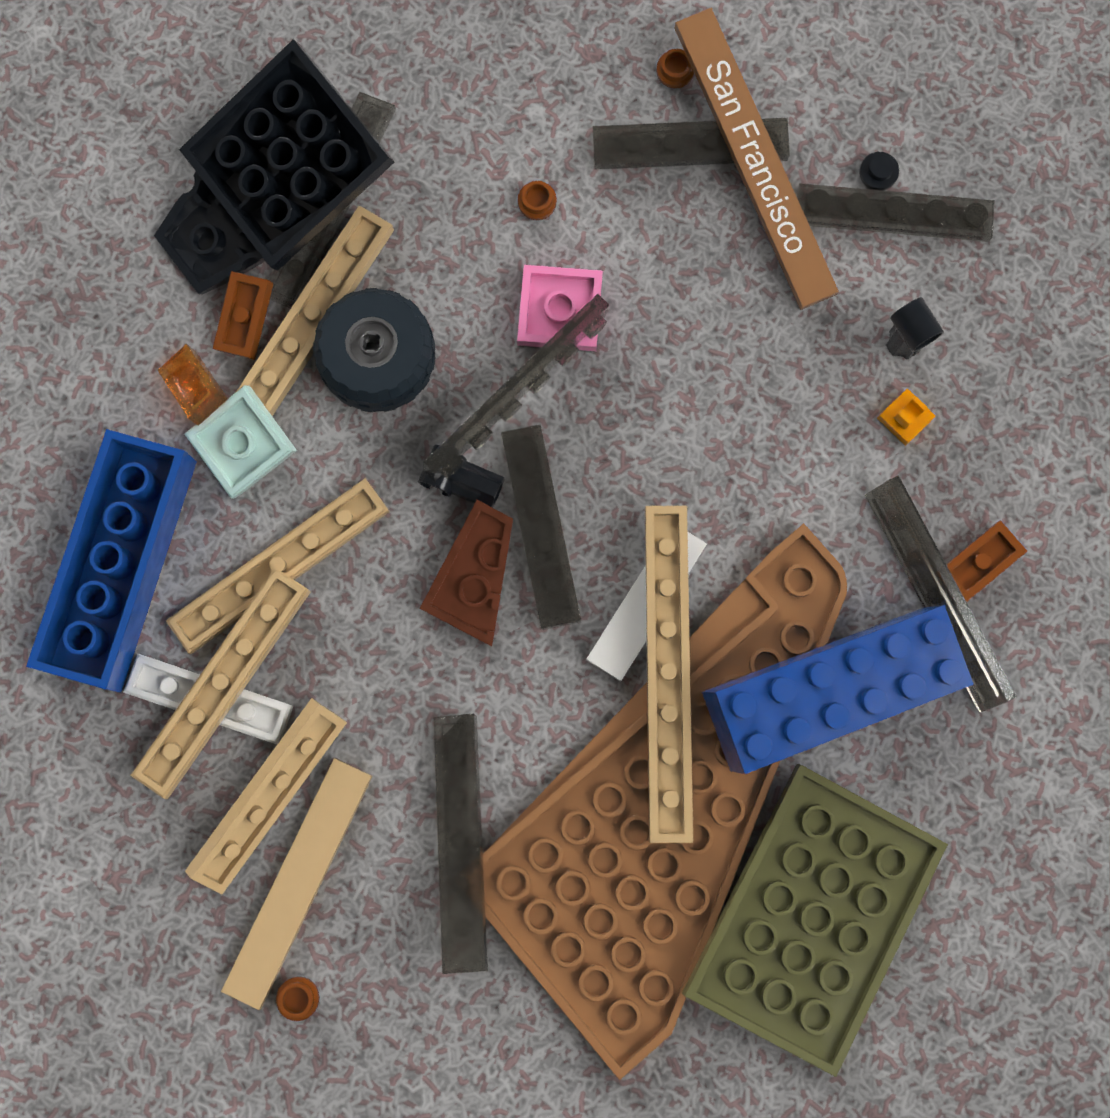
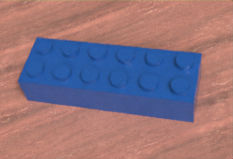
M106 429L26 667L102 689L122 692L197 463L186 451Z
M945 605L918 609L705 690L702 694L730 771L747 774L971 686L973 681Z

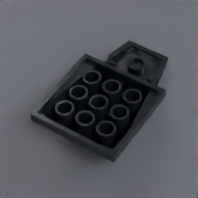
M293 39L179 149L196 171L193 175L195 183L189 192L183 193L175 202L154 237L196 292L203 295L228 283L231 271L244 274L265 261L272 269L278 271L395 162L302 46Z

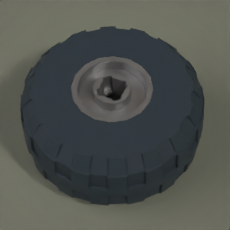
M377 288L353 291L344 295L336 303H333L326 310L321 321H319L315 330V341L313 342V354L318 372L328 389L348 406L372 413L396 410V408L404 404L407 405L414 400L430 381L429 378L432 370H434L436 359L432 330L418 306L410 299L408 300L401 296L400 293Z

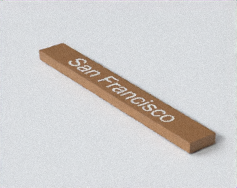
M712 7L675 22L674 29L800 310L837 295L839 290Z

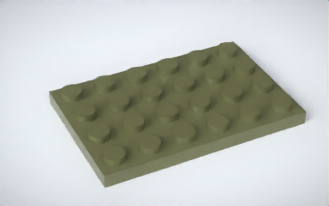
M796 764L682 994L837 1077L948 844L803 765Z

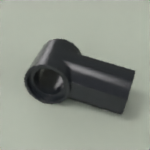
M922 297L904 305L890 317L894 325L889 331L890 337L886 346L892 356H901L907 360L912 356L914 357L923 347L944 333Z
M434 445L418 483L427 489H430L431 486L443 491L442 495L450 497L453 494L474 504L476 500H479L493 508L501 492L505 477L467 462L463 455L441 445Z

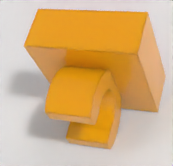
M907 388L877 419L906 446L936 415Z

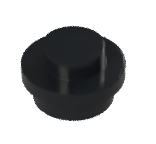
M874 152L866 156L862 161L859 169L860 178L865 186L872 190H887L898 179L899 165L890 154Z

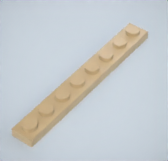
M645 506L649 842L693 843L687 506Z

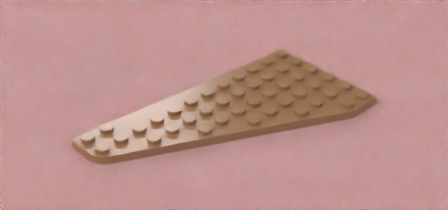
M804 523L776 546L689 637L693 843L649 842L646 682L481 856L454 878L619 1080L672 1034L686 1000L682 992L713 932L780 763L778 761L747 774L731 772L702 692L826 645L846 597L847 579L843 567Z

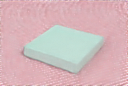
M244 385L184 434L231 499L244 493L297 451L253 389L247 385Z

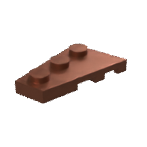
M476 500L419 609L492 646L513 518Z

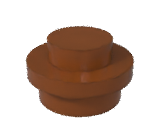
M682 49L667 51L657 62V77L662 84L669 88H682L688 85L694 77V71L685 51Z
M532 181L523 186L518 194V207L521 213L529 219H546L556 208V193L545 182Z
M301 976L292 977L280 986L276 996L279 1012L291 1021H302L309 1018L316 1011L320 1000L319 991L314 982Z

